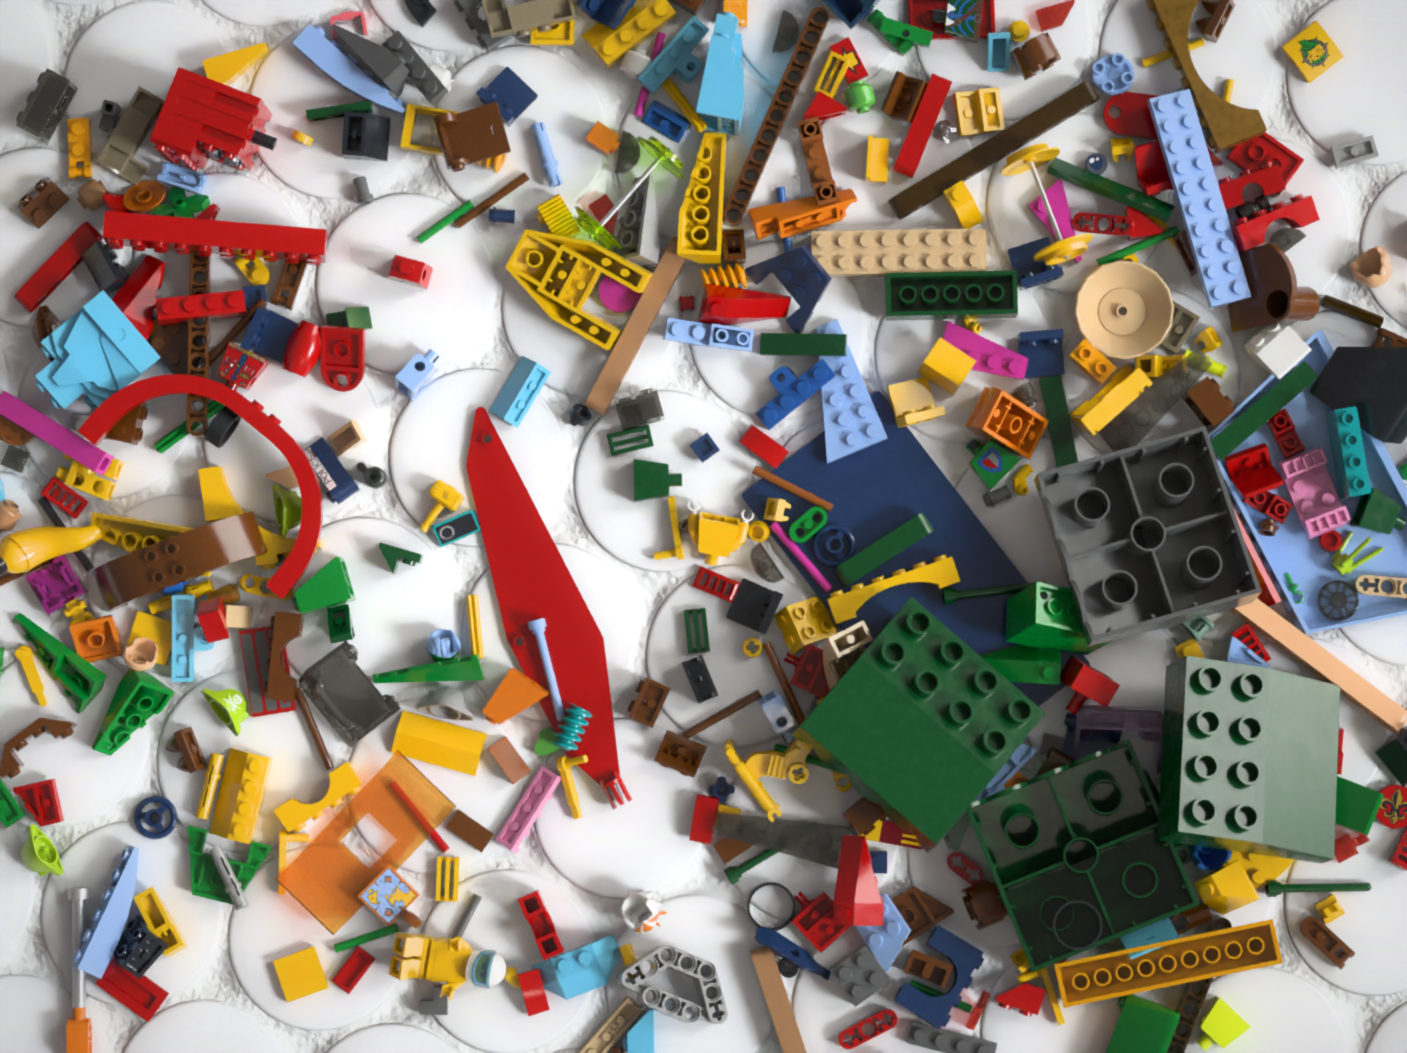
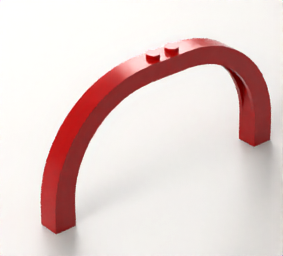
M184 374L161 375L137 381L117 391L101 403L78 430L81 435L96 446L101 443L123 416L140 404L166 395L192 394L208 397L227 406L281 451L297 478L302 500L301 525L296 542L284 563L265 585L281 599H285L304 575L315 555L322 531L323 501L318 478L311 461L297 441L279 425L282 421L272 413L270 416L262 411L265 407L255 399L251 402L239 392L211 379Z

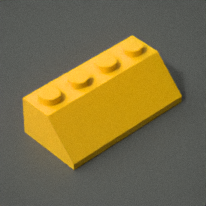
M636 0L633 7L630 8L615 30L598 22L585 32L582 37L609 70L622 60L628 50H634L635 47L638 48L676 19V11L667 0Z
M230 748L210 834L242 843H252L273 760L272 757Z

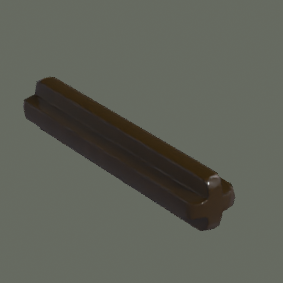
M1325 295L1322 298V307L1376 328L1381 327L1384 317L1329 295Z

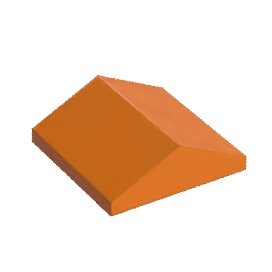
M112 615L69 624L77 654L89 663L123 655L119 630Z

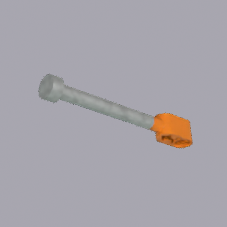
M88 887L68 888V900H72L73 1018L67 1019L66 1053H92L91 1018H86V972L73 967V956L78 949H81L83 944L82 938L86 931V899H90V888Z

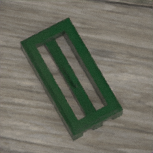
M649 425L607 434L612 456L654 446ZM645 430L647 433L646 435H641L621 441H612V438L629 435ZM648 439V443L619 450L614 449L616 446Z
M706 608L684 610L688 654L710 651ZM697 613H702L704 648H701ZM689 614H693L696 639V648L692 649Z

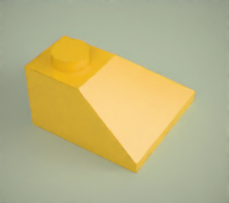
M1239 859L1221 867L1219 870L1203 875L1193 883L1203 902L1222 915L1260 899Z

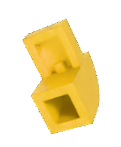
M1142 355L1135 357V369L1140 367L1150 380L1186 377V355Z

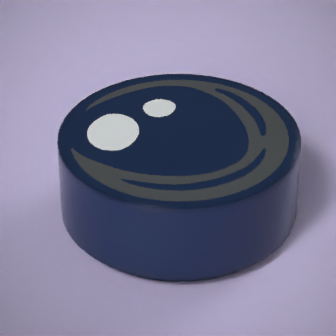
M1099 153L1090 155L1085 162L1086 170L1098 175L1103 174L1108 165L1107 159Z

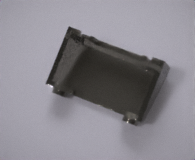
M344 641L309 667L299 678L298 682L301 689L346 745L353 748L401 708L398 700L393 695L384 694L382 696L356 664L358 659L357 649L352 644Z

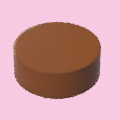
M404 909L400 914L408 924L416 929L422 923L408 909Z

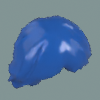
M1191 845L1190 855L1195 866L1201 868V870L1213 871L1219 870L1230 860L1232 851Z

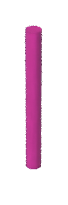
M657 33L650 56L651 63L661 53L666 36L664 33ZM643 85L633 114L638 117H642L649 90Z
M775 521L769 527L827 593L832 588L831 584Z

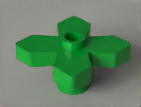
M173 187L167 194L169 203L158 205L151 211V215L195 218L194 213L204 211L210 205V200L207 195L199 193L186 197L184 189Z

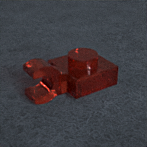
M1346 833L1335 839L1334 856L1337 862L1341 863L1358 854L1359 852L1356 847L1369 842L1368 835L1359 834L1351 838Z

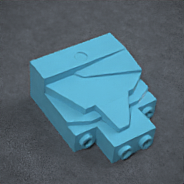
M722 12V14H717L696 113H699L707 124L706 130L739 136L745 98L741 34L737 33L739 18L735 17L733 13Z
M102 290L40 342L43 346L40 348L43 354L48 359L52 357L54 360L34 376L37 379L34 383L42 392L46 390L50 394L51 398L49 401L56 409L61 407L64 410L82 394L86 396L84 401L91 409L94 407L97 409L101 403L117 391L128 386L161 357Z

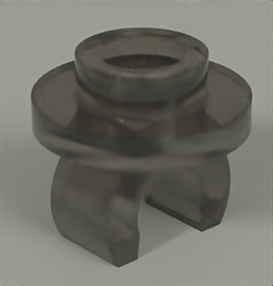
M948 120L939 121L933 128V137L949 144L951 141L947 139V133H957L956 129L951 127V123Z

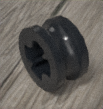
M784 958L779 963L780 973L786 978L794 977L798 972V966L794 964L793 972L788 974L787 971L785 973L782 969L785 967L784 963L789 960Z

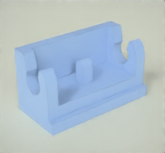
M168 162L162 163V173H159L157 176V180L160 183L184 189L193 194L203 193L208 175Z

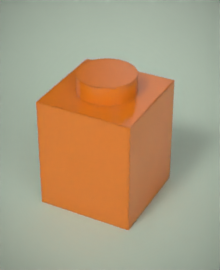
M599 121L596 122L585 138L588 144L606 156H609L611 152L614 154L621 144L619 142V135Z

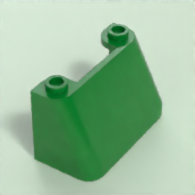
M1136 994L1120 996L1117 1007H1120V1015L1105 1053H1167L1179 1022L1180 1013Z

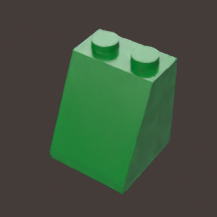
M338 556L332 559L295 591L296 597L293 598V604L296 611L307 615L356 600L344 558Z
M1337 776L1335 824L1358 834L1368 835L1385 794Z

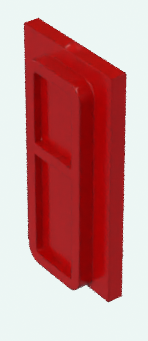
M115 957L106 968L102 978H99L95 983L147 1022L152 1019L170 994L145 975L138 979L121 967Z

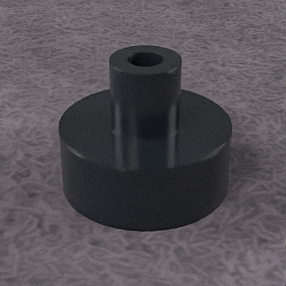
M575 404L569 410L571 418L569 422L572 426H585L592 418L591 412L582 404Z

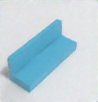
M522 356L489 411L518 428L551 372L538 363Z

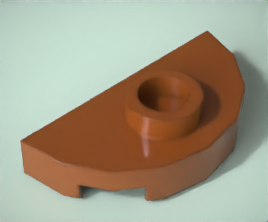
M0 414V438L4 442L13 446H19L29 443L35 437L34 434Z

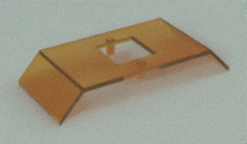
M397 750L385 766L275 880L334 935L365 904L357 894L388 864L397 871L448 817L456 805ZM368 812L397 839L371 868H368L341 841Z

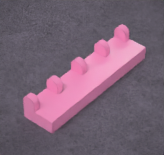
M542 766L495 840L511 851L518 853L520 850L518 847L525 836H529V829L536 818L541 817L542 814L540 812L548 799L553 798L552 793L558 783H562L561 777Z

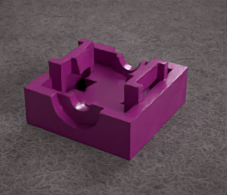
M66 555L57 557L44 568L25 577L48 615L55 613L63 608L65 604L87 593L86 588ZM65 570L68 571L69 575L71 576L74 582L71 581ZM47 585L48 589L52 592L49 595H47L49 592L45 588Z

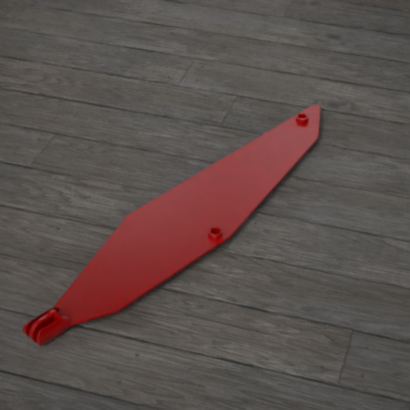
M478 407L475 411L466 468L507 641L524 674L550 692L536 636L532 633V630H529L527 623L545 618L544 636L563 710L565 708L572 709V706L569 704L572 703L588 710L592 714V718H584L589 722L588 726H581L585 730V734H577L582 739L581 742H574L578 746V750L567 751L564 749L569 758L582 755L588 757V762L577 765L601 786L614 810L617 808V805L608 789L609 787L620 806L625 804L616 785L617 783L627 801H631L632 798L620 777L604 637L487 411L483 407ZM487 435L492 436V441L489 443L485 441ZM519 637L524 640L521 646L516 642ZM549 694L539 703L554 732L561 733L562 731L557 726L558 724L565 725V722L557 720L551 694ZM564 711L565 717H568L569 714Z

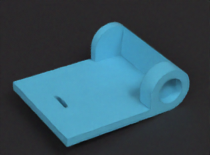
M1169 917L1120 937L1125 949L1179 938ZM1161 947L1128 953L1130 959H1134Z

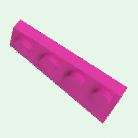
M947 320L943 339L976 360L971 370L1024 381L1028 364L1027 357Z

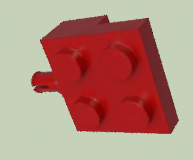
M810 644L799 658L787 652L786 656L793 659V661L786 657L783 661L795 666L794 675L790 683L817 697H825L830 689L824 671L823 650Z
M800 891L798 895L803 901L797 895L794 898L802 908L791 921L816 949L822 953L851 925L833 924V901L824 891L810 901Z

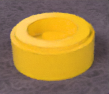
M295 129L291 135L292 138L307 146H311L314 140Z

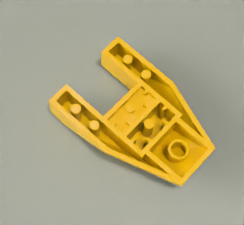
M525 229L505 266L551 319L605 350L613 349L622 330L583 308L601 273L637 293L644 292L653 275L652 272L594 242Z

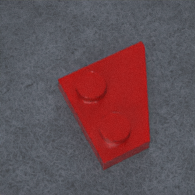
M55 779L13 788V792L20 796L25 803L24 806L34 815V819L40 827L64 821Z

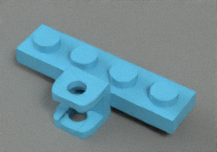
M693 15L638 77L637 81L652 94L660 88L672 73L676 74L684 82L691 83L702 68L701 61L691 51L710 29Z
M172 594V682H194V651H207L214 647V642L208 644L207 641L202 640L201 637L205 636L202 627L194 626V594Z

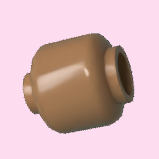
M91 179L78 188L80 197L77 200L83 209L88 207L91 211H96L106 204L102 198L103 195L110 193L101 180L97 182L95 179Z
M9 499L0 501V532L3 530L11 531L21 517L20 507Z

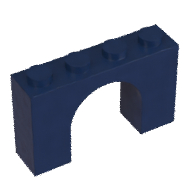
M937 925L925 945L945 956L954 965L955 976L951 988L941 996L932 997L903 982L892 1002L936 1029H940L941 1026L945 1027L951 1018L949 1012L952 1007L956 1008L962 999L960 993L963 988L967 989L973 980V977H971L974 969L978 970L984 961L982 955L984 952Z

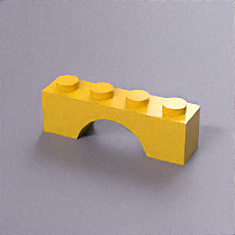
M350 761L329 773V790L319 802L306 804L296 798H292L274 810L287 832L293 830L295 833L306 827V821L311 818L313 821L317 820L325 814L323 812L324 809L329 806L332 809L343 802L342 797L347 794L351 797L361 790L359 786L363 784V781Z

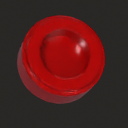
M1332 530L1320 535L1318 542L1322 550L1333 552L1341 546L1342 539L1337 531Z

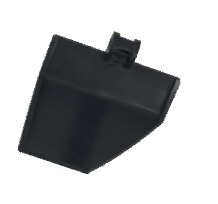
M1337 347L1311 387L1310 393L1333 410L1357 407L1361 429L1382 442L1401 444L1407 437V347Z

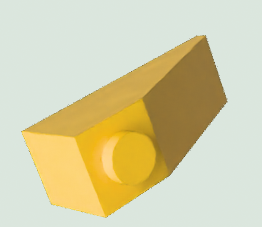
M265 42L202 60L206 76L228 86L242 76L269 50Z

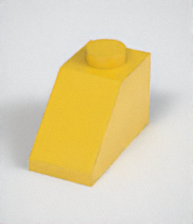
M963 180L943 192L944 200L962 229H970L983 221L975 200Z

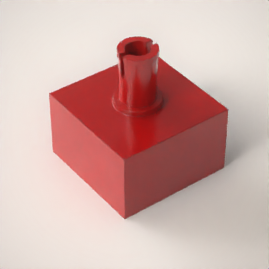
M1073 656L1070 657L1060 674V680L1075 691L1065 709L1077 716L1086 699L1089 698L1107 708L1120 686L1109 676Z

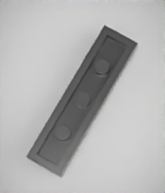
M396 31L382 44L394 55L399 53L406 60L404 66L409 70L408 77L429 103L434 105L448 92V89L400 31Z
M911 1021L906 1041L909 1044L943 1053H995L997 1047L996 1042L942 1028L936 1029L933 1026Z

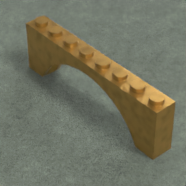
M1146 0L1149 11L1154 12L1157 18L1155 19V24L1158 31H1162L1165 39L1163 41L1167 51H1172L1174 68L1176 71L1179 70L1183 77L1181 78L1184 90L1190 89L1195 109H1197L1200 116L1198 118L1202 130H1206L1209 136L1207 137V143L1210 149H1214L1217 154L1263 135L1267 128L1259 110L1239 107L1217 96L1203 82L1193 65L1189 51L1188 30L1192 13L1201 0Z

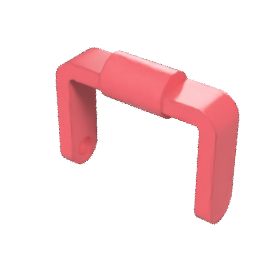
M361 11L341 12L340 15L330 18L332 26L334 21H346L361 17L364 36L368 35L365 16ZM331 28L333 40L337 41L336 32Z

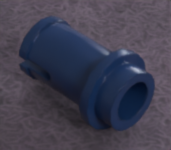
M496 207L489 209L488 222H493V224L495 222L514 224L515 210L496 209Z

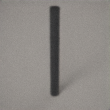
M45 497L40 498L37 502L54 526L66 527ZM83 550L74 552L87 572L94 568Z

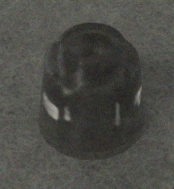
M1030 380L1010 393L1012 397L1027 407L1037 403L1036 398L1038 395Z

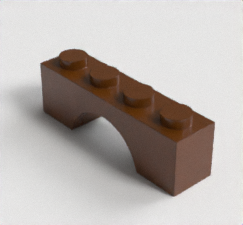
M275 611V616H271L270 629H273V638H269L268 651H271V659H267L266 672L269 673L268 681L264 683V694H267L266 699L294 702L296 700L298 680L287 673L283 666L282 656L288 643L302 636L304 614Z

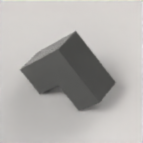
M104 99L100 111L103 114L99 124L101 130L109 132L113 127H116L118 116L122 110L117 103Z
M434 986V1000H420V1015H448V996L439 997L442 986Z

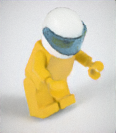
M396 932L393 952L398 955H392L389 975L399 980L420 978L431 980V982H446L441 988L439 997L448 996L449 1000H452L454 991L461 987L464 982L490 989V986L499 984L505 977V961L495 950L474 951V948L470 947L460 936L447 939L445 937L439 938L422 934ZM402 940H404L403 949L400 947ZM398 961H400L399 971L397 970Z

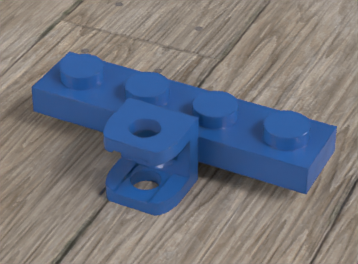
M823 358L799 378L789 367L780 366L769 376L772 385L779 394L755 414L766 428L771 430L837 375ZM781 374H784L785 376L784 381L780 380Z

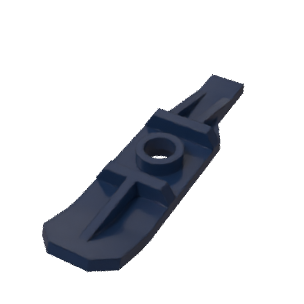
M764 926L757 928L754 938L759 944L773 949L777 952L778 956H784L796 964L798 969L810 971L825 980L829 979L831 972L817 963L809 952L772 929Z

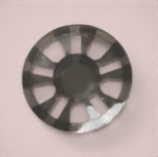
M1333 580L1327 582L1318 592V608L1330 620H1346L1355 613L1358 607L1357 591L1346 581ZM1335 584L1336 591L1331 592L1328 586ZM1340 584H1343L1342 592H1338ZM1347 587L1352 591L1349 595L1344 593ZM1325 590L1331 595L1328 597L1325 594H1323V591ZM1347 597H1354V601H1347ZM1321 598L1328 599L1329 603L1322 606ZM1346 604L1354 605L1351 611L1346 608ZM1331 606L1332 609L1326 613L1324 610ZM1342 608H1344L1347 614L1346 616H1343V613L1341 611ZM1333 610H1338V617L1332 616Z

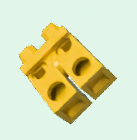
M64 453V458L73 462L70 469L60 466L56 477L65 481L64 484L110 502L116 483L95 476L96 472ZM113 459L103 476L118 480L124 462Z

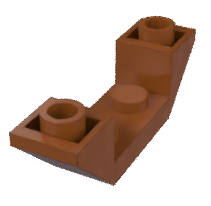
M814 117L798 121L801 146L817 204L821 206L837 202L839 197L826 155L819 118Z

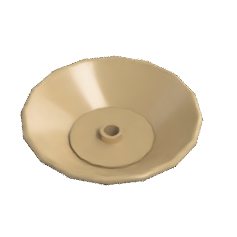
M1119 260L1103 264L1086 276L1076 294L1074 315L1079 332L1094 348L1107 357L1128 360L1147 355L1163 342L1172 326L1174 304L1169 287L1156 271L1139 262ZM1119 308H1124L1126 314L1120 315L1118 312Z

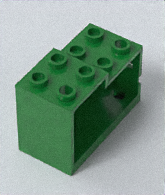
M1036 581L1007 600L1006 642L1039 649L1051 647L1088 655L1111 642L1088 646L1069 588ZM1041 592L1045 594V599L1040 597Z

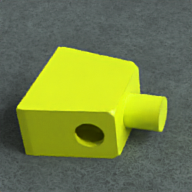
M1216 996L1197 1025L1205 1033L1196 1043L1205 1051L1214 1042L1223 1049L1251 1026L1220 997Z

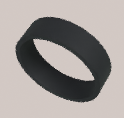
M775 882L763 883V884L757 886V887L751 892V894H750V896H749V898H748V902H747L748 915H749L751 921H752L758 928H759V927H762L761 925H759V924L753 919V917H752V915H751V913H750V901H751V898H752V896L754 895V893H755L758 889H760V888H762V887H764V886H768V885L779 886V887L783 888L785 891H787V893L790 895V897H791V899H792V903H793L792 914H791L790 918L788 919V921H787L786 923H784L783 925L779 926V927L769 928V929H772V930H774V931L781 930V929H783L784 927H786V926L791 922V920H792L793 917H794V914H795V900H794L793 895L791 894V892H790L785 886H783V885H781V884H779V883H775Z
M1080 900L1070 901L1057 910L1053 919V931L1057 940L1063 946L1072 950H1084L1094 945L1099 939L1102 932V919L1097 909L1091 904ZM1073 903L1085 904L1097 914L1100 929L1098 936L1091 944L1075 948L1068 946L1058 937L1055 928L1056 918L1059 912L1067 905Z

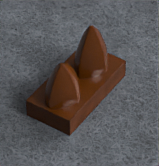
M1233 0L1201 1L1205 10L1213 16L1212 18H1201L1196 20L1195 23L1198 30L1207 37L1208 41L1217 43L1235 7Z
M192 727L174 732V736L168 741L165 750L174 753L181 752L182 757L178 762L177 769L193 773L206 768L207 764Z

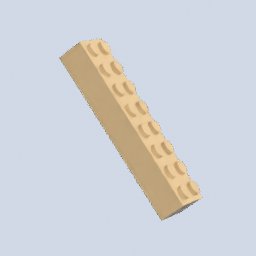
M986 228L811 231V253L831 278L885 277L886 273L987 271Z

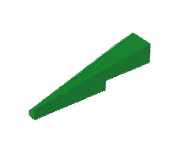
M19 613L14 616L13 623H18L26 633L24 636L25 640L33 643L37 649L35 654L54 680H58L65 689L63 692L65 697H71L77 706L75 711L78 714L83 712L102 690L107 675L23 614Z
M479 654L373 674L374 683L485 680Z

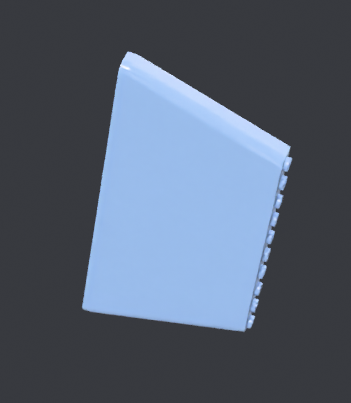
M1323 329L1314 333L1305 341L1311 348V351L1281 379L1304 360L1319 377L1334 353ZM1271 374L1233 413L1226 417L1209 434L1210 440L1280 380ZM1313 381L1282 409H1286L1295 425V431L1305 447V450L1298 454L1316 447L1323 449L1328 461L1325 465L1339 497L1325 415L1333 411V409L1310 393V389L1315 383ZM1267 422L1227 455L1229 456L1265 443L1268 447L1272 466L1282 477L1278 462L1285 459L1272 436ZM1361 429L1370 487L1378 489L1401 505L1398 516L1406 519V525L1402 531L1393 528L1391 534H1381L1352 527L1350 523L1335 529L1340 534L1342 542L1350 531L1353 532L1341 555L1346 553L1349 556L1368 537L1371 538V541L1352 559L1354 561L1352 564L1380 547L1384 548L1382 552L1353 569L1349 574L1345 573L1343 576L1330 564L1333 561L1331 557L1337 550L1333 552L1322 550L1318 542L1319 536L1308 540L1294 507L1291 508L1283 524L1275 521V524L1279 527L1275 536L1269 537L1259 534L1258 522L1265 518H1271L1241 501L1243 497L1231 483L1224 459L1221 461L1217 459L1228 494L1233 502L1232 505L1237 515H1240L1247 534H1250L1257 554L1261 555L1262 563L1267 573L1271 574L1274 580L1272 581L1278 593H1281L1284 599L1282 604L1287 613L1291 612L1294 618L1292 621L1293 625L1304 634L1407 614V599L1362 595L1354 588L1356 578L1361 575L1407 578V488L1383 442ZM1284 482L1276 489L1268 490L1292 504ZM1361 497L1340 500L1342 506L1346 505L1351 520ZM1286 572L1289 573L1293 583H1297L1298 587L1296 589L1304 595L1303 601L1299 604H1295L1294 601L1300 600V594L1293 595L1287 589L1289 585L1283 575ZM1364 579L1363 582L1359 583V586H1362L1364 591L1368 587H1375L1374 592H1377L1376 583L1378 580L1375 579V583L1371 584L1367 583L1366 579ZM1383 581L1381 583V590L1389 593L1392 590L1391 582ZM1405 583V584L1403 585V592H1404L1406 595H1407V583Z

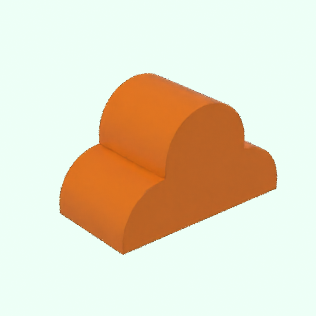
M984 387L965 427L1030 460L1049 421L1003 390L996 387Z

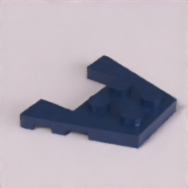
M805 245L752 265L744 270L756 285L760 284L771 273L776 276L800 306L798 310L785 320L791 329L799 334L804 331L807 321L813 314V310L832 280Z

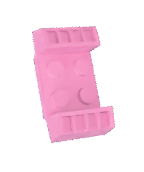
M1320 447L1278 462L1283 482L1308 540L1348 525L1351 521L1346 505H1341L1325 465L1328 463L1327 458Z

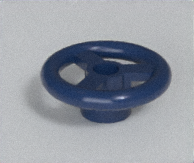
M828 524L816 532L812 542V549L819 562L829 567H837L853 557L856 542L852 532L845 526ZM831 530L838 531L836 536L829 537L826 542H819L824 533ZM844 534L849 541V550L845 556L841 551ZM832 541H836L838 543L837 549H832L830 547V543ZM819 549H827L828 552L836 554L838 560L826 559Z
M149 796L143 799L137 805L134 812L136 829L140 834L149 839H161L168 836L174 830L177 823V812L174 805L162 796ZM149 803H162L158 809L141 812ZM168 808L171 820L168 827L164 830L161 823L163 820L162 814ZM154 813L158 815L156 822L151 819ZM140 819H144L147 825L155 827L157 833L147 831L142 826Z

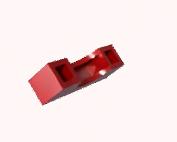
M1300 193L1290 197L1291 201L1287 203L1280 201L1272 204V209L1268 211L1261 209L1253 212V217L1247 219L1245 216L1234 220L1235 224L1231 225L1237 250L1246 251L1263 244L1267 227L1276 219L1285 221L1291 228H1302L1320 220L1312 195L1303 196Z
M243 290L158 298L155 300L158 325L178 324L186 320L203 317L238 318L246 314Z

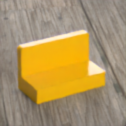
M868 135L865 182L887 183L889 139L873 138V135Z

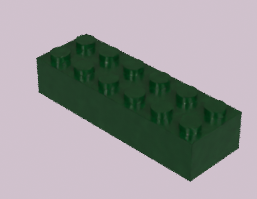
M1017 270L886 273V321L1016 318L1018 315Z

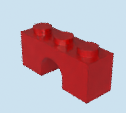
M1272 162L1259 166L1260 171L1252 173L1251 169L1238 173L1239 178L1231 180L1229 176L1218 180L1225 209L1244 204L1242 190L1249 183L1259 185L1264 196L1285 190L1286 187L1278 164L1273 166Z
M539 889L518 898L517 901L533 931L535 942L543 960L564 952L565 948Z

